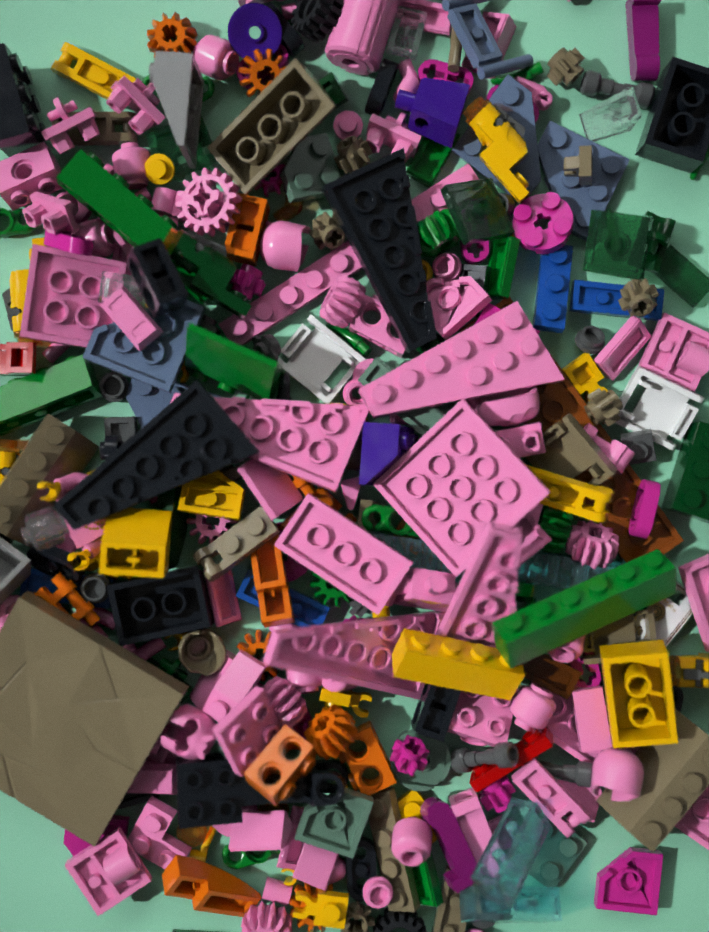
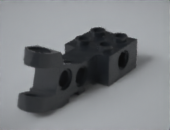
M224 753L207 754L203 760H187L180 756L176 757L179 829L241 823L242 806L271 803L247 783L245 776L241 777L233 772ZM316 760L312 770L306 776L302 774L294 783L296 787L291 796L286 801L281 800L279 803H309L312 806H330L338 803L344 795L345 786L348 782V768L339 760ZM332 768L337 769V770L340 771V773H338V772H336V771H334V770H329V769H332ZM271 774L265 779V784L274 785L278 783L281 776ZM327 779H331L337 784H330L327 782ZM338 790V792H337L335 795H332V796H327V795L324 794V793H333V792H335V791Z

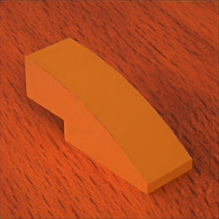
M279 534L250 555L261 622L265 628L295 622L283 551L274 546L280 537Z
M176 854L162 873L165 895L192 899L193 908L196 911L244 917L250 905H257L262 899L261 894L244 881L214 865L194 858Z

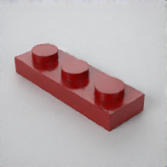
M547 726L544 729L532 728L531 732L527 731L523 735L521 741L514 744L519 752V759L515 767L500 768L497 764H483L482 766L473 767L469 783L475 792L478 793L553 747V734Z

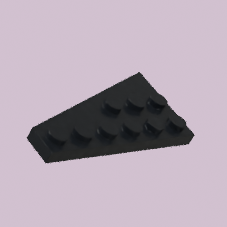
M404 148L323 185L322 191L408 354L435 340L437 337L431 302L428 301L425 283L427 281L426 273L422 266L421 244L415 209L411 202L409 175L406 173L404 161L406 157Z
M196 380L53 506L73 530H78L261 452L203 385Z

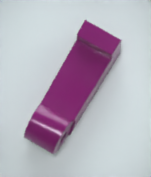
M627 0L625 3L630 77L633 82L656 81L658 79L660 71V56L658 54L660 53L659 3L661 0Z
M437 797L427 798L421 805V817L432 827L451 869L443 874L446 883L453 891L459 893L483 879V875L452 808Z

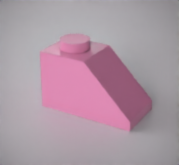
M241 649L214 686L202 712L219 722L258 685L267 665Z

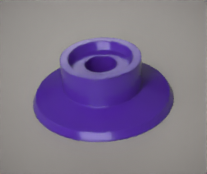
M248 3L239 7L231 16L228 24V39L233 50L240 57L244 58L248 55L255 61L253 51L259 49L264 59L266 49H272V55H274L282 40L281 23L277 15L269 7L260 3ZM253 26H257L261 30V35L258 39H253L249 35V30Z

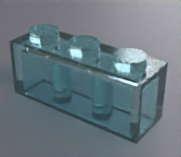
M512 797L471 875V879L487 900L513 907L552 826L538 803Z
M474 885L459 892L461 923H550L562 921L559 887Z

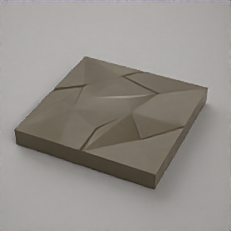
M27 591L18 597L0 630V791L16 798L20 803L95 847L189 686Z

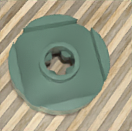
M413 729L403 731L398 737L402 742L407 735L422 739L425 749L430 750L428 764L423 772L416 769L413 776L398 772L393 761H390L391 769L396 778L406 788L420 792L431 790L441 780L443 782L450 771L451 755L445 740L442 742L415 733Z

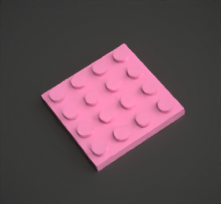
M461 399L372 484L455 577L467 568L488 521L514 526L550 493L548 488L465 399Z

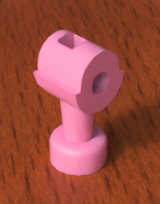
M587 423L584 430L617 468L616 473L621 475L635 456V453L617 440H612L609 443L597 436L598 429Z

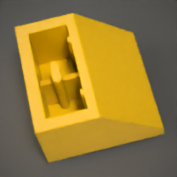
M128 508L106 517L101 540L99 574L164 578L169 569L172 510Z

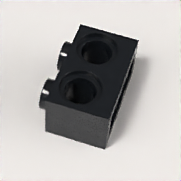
M161 238L131 247L126 264L153 318L181 309L188 296V292Z
M425 684L411 721L414 732L444 742L461 691Z

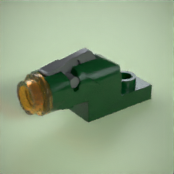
M172 227L163 244L173 261L190 275L192 272L196 274L190 288L243 319L252 305L246 302L248 298L237 290L232 289L230 292L225 290L237 269L234 263L227 257L226 247L190 231L185 232L182 229L178 231Z

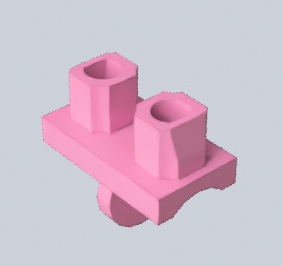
M124 75L110 87L113 91L106 101L107 105L118 114L129 106L136 114L128 124L138 135L144 133L149 128L159 125L165 119V116L156 108L160 100L153 93L155 90L153 83L150 82L146 86L139 78L132 83Z
M59 97L53 99L56 109L46 113L50 122L62 118L63 121L41 131V134L45 141H51L59 154H63L75 147L67 132L78 127L85 142L100 135L94 119L97 115L93 108L89 107L70 117L68 113L78 109L75 101L72 100L63 105Z
M401 112L397 119L389 115L384 119L372 113L368 122L366 141L373 153H379L383 144L393 148L391 153L404 148L406 157L404 161L406 163L410 157L414 158L417 153L422 136L409 130L408 124L405 123L407 114Z
M36 191L29 195L32 204L22 209L28 226L36 228L43 224L46 231L54 235L61 230L73 234L81 230L79 224L73 219L76 213H78L79 207L77 200L71 194L63 192L54 197Z
M540 422L494 430L519 458L546 453Z

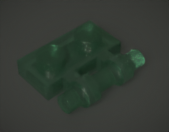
M202 115L196 169L190 168L187 162L180 165L178 157L183 156L177 145L170 125L145 134L152 154H165L173 161L175 174L170 182L175 180L177 182L186 179L185 176L192 174V172H197L205 167L210 170V166L219 163L211 153L205 155L202 149L212 143Z

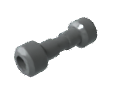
M588 70L583 75L580 92L582 95L594 97L597 93L619 96L621 99L632 101L635 107L646 109L650 107L653 101L655 87L653 84L641 82L637 86L627 83H616L614 80L602 78L600 72Z
M512 742L497 743L493 749H486L482 752L479 750L471 751L467 747L456 748L451 753V766L457 773L471 772L473 767L482 766L483 764H497L500 768H512L517 765L519 752Z
M539 761L554 777L575 781L580 787H591L592 762L579 761L576 765L551 764V762Z

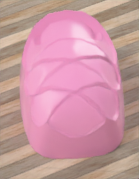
M537 387L523 388L486 396L477 405L475 411L490 427H513L531 420L538 414L540 410Z

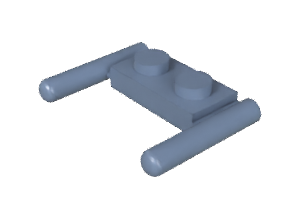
M442 0V7L444 11H448L447 17L473 68H477V76L480 80L530 67L533 64V57L530 54L502 61L503 54L477 6L479 3L491 0Z

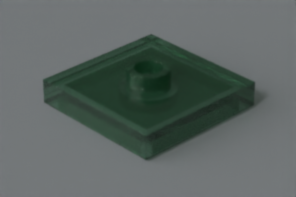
M492 178L446 184L440 190L463 245L505 238L515 232Z
M598 209L591 210L583 271L637 280L644 279L654 217Z

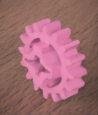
M205 167L202 169L201 176L192 172L193 180L191 182L183 180V184L186 187L185 190L177 191V194L182 197V201L175 203V207L182 211L177 215L178 218L185 222L184 226L200 236L206 233L214 237L215 229L222 233L226 232L224 225L227 222L234 225L235 222L231 216L241 212L235 207L236 203L242 201V198L236 194L240 188L228 174H223L217 168H214L211 172ZM216 184L220 185L223 188L224 192L219 191V189L216 188ZM195 212L201 217V220H197L194 215Z

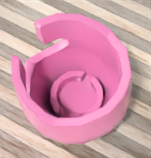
M267 221L260 240V254L263 261L273 269L298 272L309 247L302 244V233L309 234V231H311L310 227L288 221H276L273 223Z
M184 704L170 717L169 721L177 725L171 738L166 735L161 736V746L184 759L203 760L215 744L216 736L212 728L216 725V721L202 712V709L190 704Z
M623 748L599 750V754L593 761L591 794L595 797L599 796L600 786L612 789L611 801H631L640 797L644 779V769L640 759L633 752Z

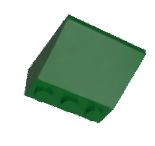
M189 323L187 327L185 366L192 370L190 376L206 383L208 378L219 382L217 388L233 395L236 390L246 394L245 399L262 400V398H274L281 376L285 373L277 361L192 323Z

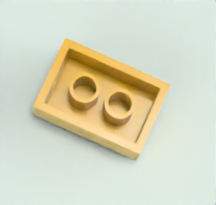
M663 640L600 645L609 730L613 748L678 743L669 657Z

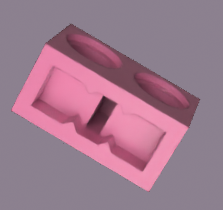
M365 294L362 306L349 325V331L402 358L405 348L399 338L391 335L390 328L393 325L379 298L375 294L372 298ZM367 311H376L380 315L379 322L376 324L366 323L363 316Z

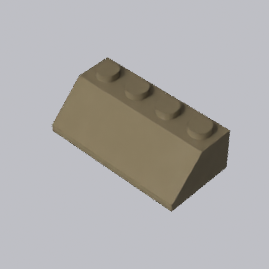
M295 58L207 149L242 192L248 195L336 108V105L309 69Z
M46 414L0 483V533L31 548L41 536L42 529L43 531L57 512L53 506L57 503L56 500L48 502L40 499V497L48 495L49 487L39 489L37 488L38 483L41 481L54 483L55 479L74 472L82 473L99 446L54 416ZM42 510V513L40 515L34 513L36 511ZM39 516L45 517V522L42 526L38 524Z
M675 708L678 743L640 746L635 752V755L642 762L644 769L640 797L631 801H611L612 789L605 788L596 800L620 825L651 852L656 850L709 786V735Z

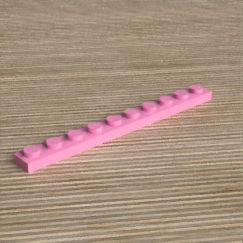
M469 163L411 200L412 206L415 209L417 224L435 211L440 212L443 209L453 211L483 192L485 187ZM346 241L250 303L252 306L243 319L233 314L219 323L228 340L244 346L252 341L255 335L263 334L328 292L333 282L339 276L351 277L363 268L349 241Z

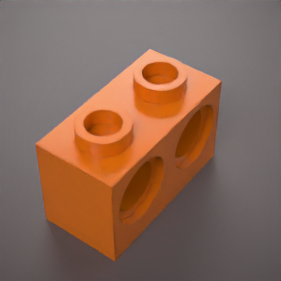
M237 192L242 201L236 203L235 207L241 212L231 216L235 223L234 225L229 224L224 246L226 247L227 257L231 261L256 267L260 253V240L266 228L265 223L268 221L270 207L267 199Z
M369 720L357 726L358 731L353 736L354 741H363L366 744V748L361 752H354L349 747V744L347 752H340L338 758L342 764L347 762L351 773L348 774V778L354 791L360 790L361 793L370 796L396 784L397 780L385 750ZM368 768H374L379 772L375 779H366L362 773Z
M285 724L243 773L247 783L277 806L281 800L286 801L291 796L296 787L294 783L302 774L306 776L316 763L314 746ZM292 749L301 751L297 759L289 760L285 758L287 752ZM278 774L281 776L278 783L274 785L265 784V779L269 775Z

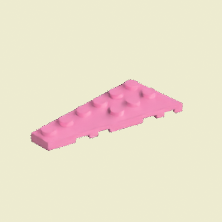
M516 301L361 387L358 393L373 418L429 406L434 407L445 403L459 402L461 399L471 400L502 394L507 391L528 389L549 383H559L565 379L520 304Z
M174 393L171 402L181 393ZM213 397L261 452L249 457L250 459L335 493L362 431L363 422L366 421L369 414L366 405L349 406L341 403L318 404L311 403L310 401Z
M488 521L435 635L496 648L492 622L516 612L518 567H520L522 543L520 527Z
M430 611L273 630L263 662L268 666L420 700L425 683L394 677L392 652L404 628L435 635L446 612Z

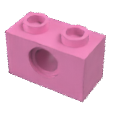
M45 141L0 161V196L12 210L31 203L29 195L36 191L49 195L62 189L56 178L61 172L60 166Z

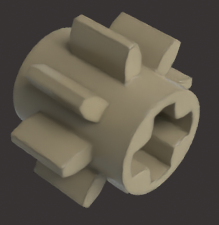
M563 47L548 61L547 65L551 69L547 77L555 86L564 83L568 87L584 72L581 62L585 58L576 48L567 51Z
M349 136L337 145L339 155L335 156L334 160L340 170H344L345 173H351L370 164L368 156L373 154L367 141L363 142L362 138L357 139L356 136Z
M324 211L323 214L312 220V230L309 231V235L314 239L315 245L320 250L326 245L332 251L344 243L345 233L335 214L330 217Z
M647 278L643 280L633 279L627 282L623 289L619 290L622 298L618 302L622 311L628 310L630 317L634 315L645 316L657 306L655 298L659 296V293L654 284L649 285Z
M598 388L587 395L589 401L584 406V410L595 425L602 423V425L606 424L609 427L620 420L618 414L623 409V404L613 390L606 392Z
M357 900L348 904L345 928L341 929V932H369L368 926H375V917L368 916L371 913V907L369 905L364 906Z

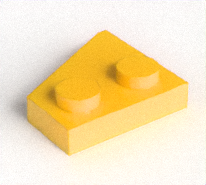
M216 471L182 485L177 510L240 521L246 491L223 475V473Z

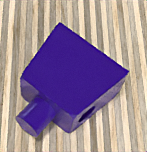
M423 78L416 94L399 89L395 108L411 112L408 123L410 131L452 148L470 85Z

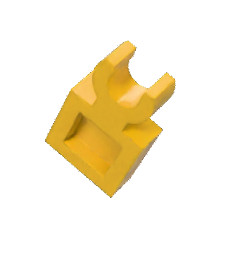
M584 352L562 368L578 393L581 395L586 392V403L589 401L587 395L600 388L601 391H609L597 383L604 376L589 353Z
M318 889V895L315 898L306 891H296L295 900L305 902L306 906L304 908L294 907L293 917L304 919L312 915L314 916V925L338 929L345 928L349 893Z

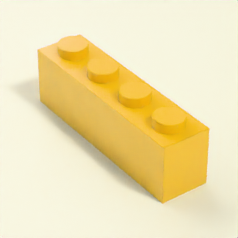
M404 628L392 652L393 674L396 678L510 701L525 676L523 664L510 668L495 647L429 634L423 631Z

